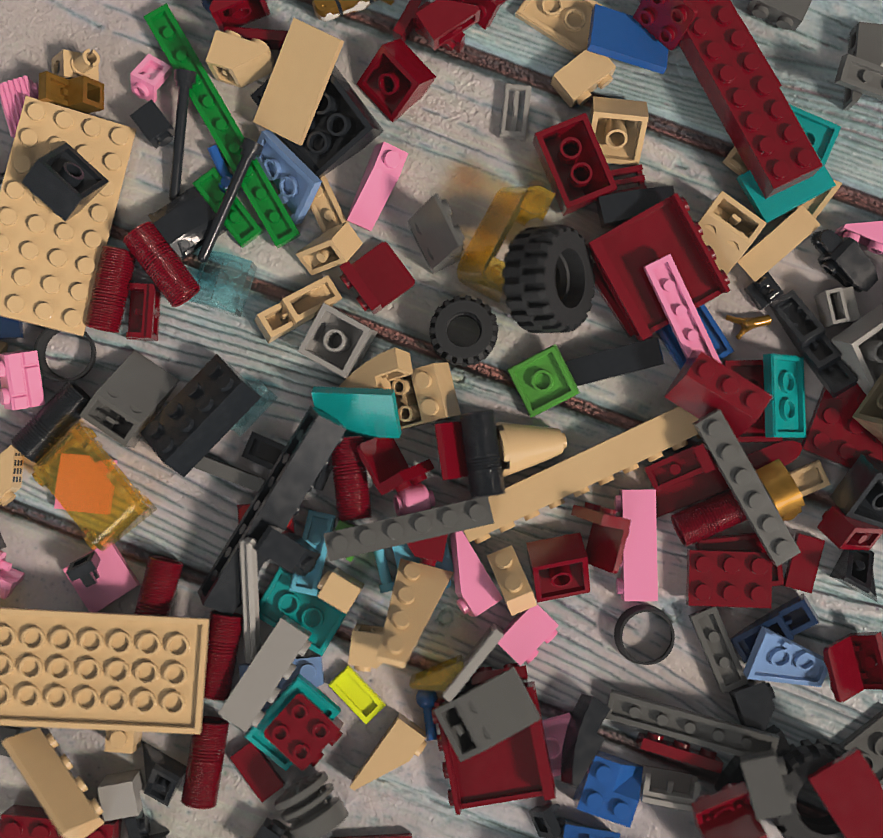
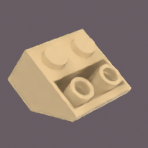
M226 30L225 32L215 31L206 58V63L216 80L240 88L269 75L276 64L270 48L265 42L252 38L251 41L243 39L238 33L231 30Z

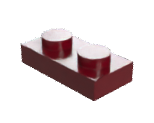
M509 663L503 666L504 669L493 670L492 667L478 668L471 676L472 685L474 687L515 667L522 682L526 683L528 680L526 665L520 666L518 663Z

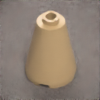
M496 422L495 424L500 455L496 456H501L499 459H501L500 462L502 463L503 477L560 456L567 447L566 436L558 428Z

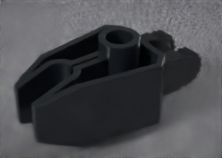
M829 229L822 230V232L817 231L811 236V243L815 245V248L821 254L817 259L818 263L828 275L833 276L841 285L846 288L853 286L854 291L861 293L862 291L868 292L878 281L875 265L863 252L857 241L850 237L840 238L837 234H834V231Z

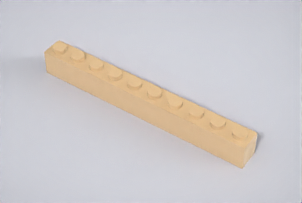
M677 406L505 487V494L488 496L494 524L464 530L468 541L474 540L476 544H479L491 538L489 533L499 529L501 533L516 526L514 521L524 517L525 521L540 515L539 509L549 505L550 509H553L565 503L563 498L568 495L574 494V497L583 495L590 491L588 486L596 482L599 483V486L614 480L613 474L623 470L624 474H627L639 468L638 462L647 459L648 462L657 460L664 456L662 451L672 447L673 451L688 445L687 439L695 435L700 439L701 437L693 425V422L697 421L698 418Z

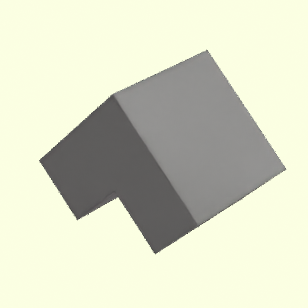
M853 286L826 290L814 296L820 323L825 328L855 322L860 319Z
M141 769L107 774L99 784L97 790L100 805L104 811L102 813L104 821L138 816L143 809L140 790L144 785Z

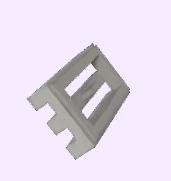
M505 83L499 138L504 139V137H507L510 140H515V138L520 139V141L526 140L532 86ZM513 90L515 93L511 129L506 131L509 92ZM520 91L525 92L521 132H516Z

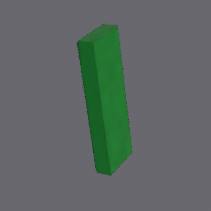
M213 167L195 180L193 185L212 210L217 213L225 193L218 186V182L221 185L222 177ZM236 197L224 225L243 248L261 235L263 230Z

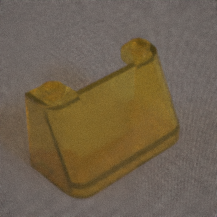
M511 186L500 189L496 193L458 264L457 277L459 281L499 303L504 295L502 269L505 268V262L496 258L514 222L525 226L532 219L538 218L543 221L550 209L555 193L541 186Z
M79 422L33 466L35 472L32 476L42 487L44 485L47 486L85 533L84 540L92 550L98 548L101 551H105L155 512L157 508L149 499L146 500L142 494H139L141 491L130 482L102 447L103 444L98 440H94L98 436L92 428Z

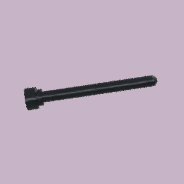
M186 69L174 70V81L176 82V87H178V99L169 188L170 201H173L180 195L189 91L193 89V84H196L197 72Z
M246 137L243 138L239 147L241 149V159L199 251L198 260L204 263L209 259L252 160L255 161L256 157H260L264 148L261 144Z

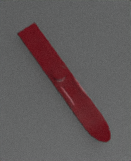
M782 441L754 451L746 456L754 470L777 459H780L783 465L786 466L800 455L803 448L799 442ZM718 467L706 474L704 472L657 492L656 518L730 489Z

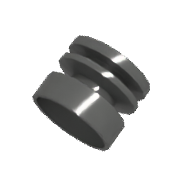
M325 771L306 776L295 782L274 802L277 810L286 809L281 814L282 820L286 821L297 818L289 827V832L293 838H322L339 826L348 816V811L340 797L326 800V797L334 790V786L332 783L323 785L328 780Z

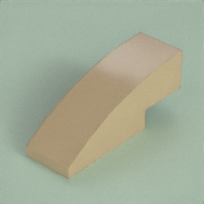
M802 204L739 259L738 264L756 282L821 224Z
M329 275L283 298L280 303L257 314L254 321L269 344L316 317L323 303L333 306L342 299V296Z
M396 347L382 352L352 372L339 387L391 389L390 381L413 374L410 353Z

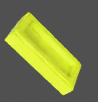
M347 665L328 684L365 724L386 706V703L350 665Z

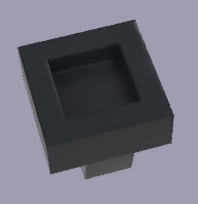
M766 272L756 282L751 283L744 289L759 310L764 309L784 294L769 272Z
M93 551L70 563L66 574L71 582L80 578L85 587L88 588L98 582L96 579L100 576L97 568L101 559L96 551Z
M550 803L545 806H535L528 811L539 837L556 838L562 834L561 828L566 823V819L556 818L554 814L560 808L559 804Z

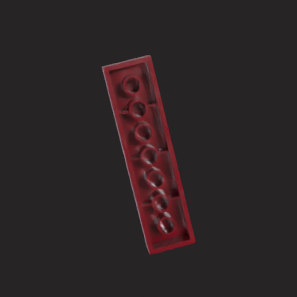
M687 0L697 9L698 13L680 41L679 46L748 171H751L765 199L814 176L823 164L731 0Z

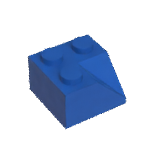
M599 750L576 789L573 798L576 809L630 828L639 803L643 766Z

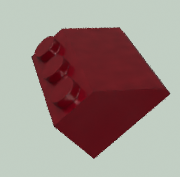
M586 113L535 133L532 143L563 216L596 202L598 197L608 195L618 188Z
M693 350L663 397L698 419L715 409H720L735 437L738 438L758 420L773 396L703 351Z

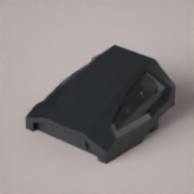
M195 186L187 189L158 211L148 214L152 223L182 260L201 249L216 215ZM223 225L219 236L228 230L225 225Z

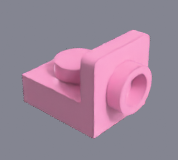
M148 54L130 73L132 93L147 101L152 99L155 103L157 100V90L172 74V66Z

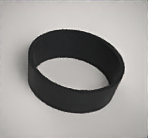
M49 328L44 329L34 345V350H37L40 372L43 375L57 382L78 380L91 371L96 361L97 352L94 341L86 331L84 335L88 338L91 346L90 361L79 375L73 378H63L56 375L49 368L45 356L49 341L61 331Z
M641 604L630 607L621 614L615 625L614 640L619 652L627 660L641 665H653L663 661L670 654L675 642V633L670 619L662 610L652 605ZM643 612L660 615L667 621L671 629V641L667 650L662 656L649 662H641L630 656L624 647L622 639L624 627L629 619Z

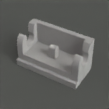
M642 764L641 802L692 812L691 804L699 797L701 783L697 782L698 776L696 774Z

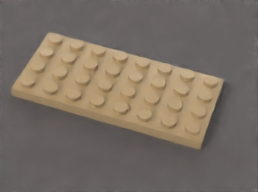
M29 96L25 97L0 190L1 317L84 337L85 321L90 302H92L90 299H93L91 298V293H93V284L98 270L101 250L103 246L108 244L136 135L135 128L49 102H42ZM67 142L109 182L79 213L65 222L41 199L33 195L22 183V180L37 159Z
M0 607V725L201 734L210 618Z

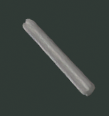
M245 537L239 542L244 654L247 664L252 663L261 649L257 551L254 549L256 540Z

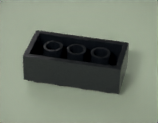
M216 354L166 407L148 423L140 434L165 465L185 477L252 408L261 396L236 369Z

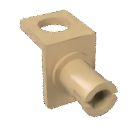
M63 49L51 60L52 73L70 79L84 75L99 81L98 64L100 63V57L93 49L91 52L90 49H87L83 53ZM60 62V70L58 73V64Z

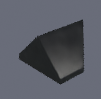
M844 549L830 577L878 602L873 572L875 552L871 550Z
M142 741L146 778L144 794L168 807L186 775L187 766Z

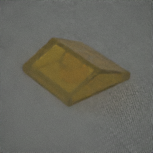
M462 654L411 675L409 682L411 689L444 691L464 667Z

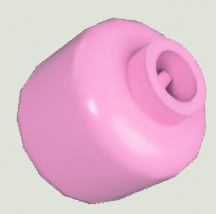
M419 483L393 496L395 512L397 516L432 509L435 506L433 491H428L424 484Z

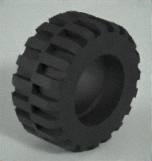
M559 224L529 227L519 232L508 246L509 252L504 257L505 268L502 269V277H504V285L502 287L503 293L506 294L505 303L507 308L511 310L510 315L521 328L529 333H567L574 331L588 317L587 313L591 311V300L595 294L593 289L595 283V275H593L594 262L590 257L591 251L589 246L585 245L586 240L571 226Z
M809 739L801 740V746L795 747L792 743L790 745L792 751L782 756L787 770V774L782 775L785 786L791 785L795 801L801 787L809 780L807 778L808 775L849 750L846 751L835 742L829 744L824 739H816L814 744ZM796 803L791 804L792 814L771 818L784 838H845L831 814L822 818L804 817L798 812Z

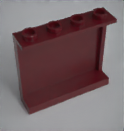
M678 193L586 244L589 246L592 259L637 340L643 341L652 336V333L670 324L646 275L644 266L671 254L695 308L730 291L728 276L722 269L719 270L714 261L717 259L715 252L711 246H706L701 237L703 236L702 228L697 221H692L688 213L690 207L683 196L679 197Z
M535 682L523 683L541 716ZM440 697L436 700L435 707H432V718L434 724L439 725L440 734H437L439 751H444L445 762H442L444 778L450 781L451 789H448V800L450 806L455 807L456 815H460L462 809L539 796H544V801L556 799V787L542 717L540 720L487 750L460 762L434 712V709L446 699Z

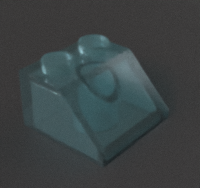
M212 251L209 259L200 264L196 281L201 287L199 292L189 302L241 318L257 266L250 260L228 253Z

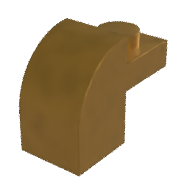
M44 71L39 73L38 100L85 114L104 110V83L84 75L68 80Z
M780 459L755 470L783 521L792 520L802 512L801 507L805 503L801 492Z

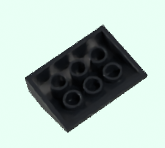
M334 66L303 145H298L282 136L280 137L288 148L320 179L363 150L384 130L337 67ZM270 77L250 95L258 107Z

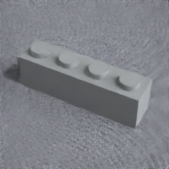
M284 615L218 714L247 732L251 725L256 728L266 714L262 711L266 702L268 701L272 704L280 693L281 689L277 686L282 678L288 680L297 667L293 664L297 655L299 654L303 657L311 646L312 642L308 639L312 633Z

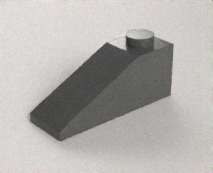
M859 22L850 31L848 54L881 66L883 62V24ZM845 87L843 110L848 111L853 107L863 93Z

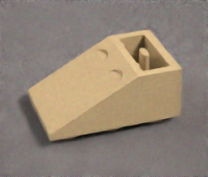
M721 191L714 198L698 220L703 231V236L701 237L706 246H711L716 254L717 259L714 261L719 270L722 269L726 275L767 224L724 191Z
M448 362L432 363L412 369L413 374L390 381L391 389L395 391L401 430L461 415Z

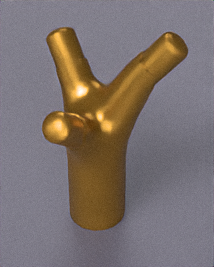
M769 314L751 318L727 315L725 318L741 326V330L736 335L738 340L751 329L771 325Z

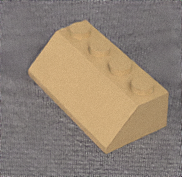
M36 728L6 738L1 742L61 836L64 838H85L105 823L100 816L104 812L95 798L91 801L85 794L89 788L80 776L76 778L73 776L70 770L74 766L65 753L61 756L55 749L59 746V743L51 732L45 734L40 728Z

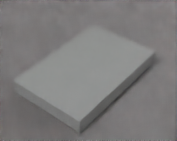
M496 623L489 627L443 685L442 696L449 702L453 700L504 636L502 628Z

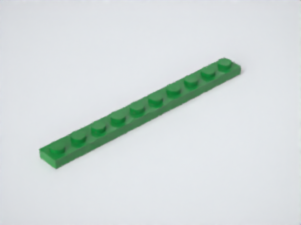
M166 3L143 17L173 69H186L197 72L196 84H193V89H190L189 97L234 173L242 156L240 155L241 149L239 147L244 136ZM257 158L255 161L252 160L241 187L278 249L301 235Z

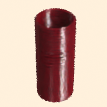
M148 221L138 225L125 236L123 243L132 252L140 266L144 268V271L150 276L153 283L157 285L172 307L184 304L199 292L201 286L192 277L186 266L182 264L181 259L172 251V248L166 243V240L152 222Z
M103 246L93 284V293H91V298L93 299H90L92 302H90L85 326L106 332L120 333V325H122L123 312L126 307L125 301L128 298L129 283L132 280V272H134L133 267H135L136 260L132 252L113 246Z
M364 436L344 437L342 442L331 453L332 469H334L332 475L334 476L333 485H335L337 521L360 520L372 517L369 499L370 491L368 488L369 480H367L368 472L356 449L359 444L364 442Z
M730 489L671 515L673 527L685 547L748 520Z
M149 556L143 583L140 586V594H138V602H136L137 605L133 614L170 616L169 613H171L172 603H174L183 563L166 557Z
M212 610L209 612L210 617H208L210 618L208 647L210 648L207 650L204 698L227 700L233 684L232 679L235 673L237 652L239 651L238 645L241 641L240 635L243 629V615L233 613L230 616L220 611Z
M203 716L201 734H192L190 753L188 754L181 797L182 804L187 807L211 809L217 805L219 783L224 763L223 758L225 757L224 751L226 750L227 733L230 724L227 720Z

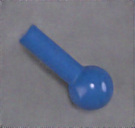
M214 145L207 149L217 172L222 177L221 185L218 182L219 189L226 193L224 189L228 188L233 174H230L218 145Z
M423 687L416 694V702L419 707L423 708L427 741L437 740V729L432 718V707L435 706L438 696L434 689Z

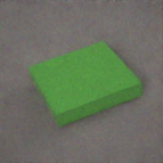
M556 344L507 369L530 418L580 394Z

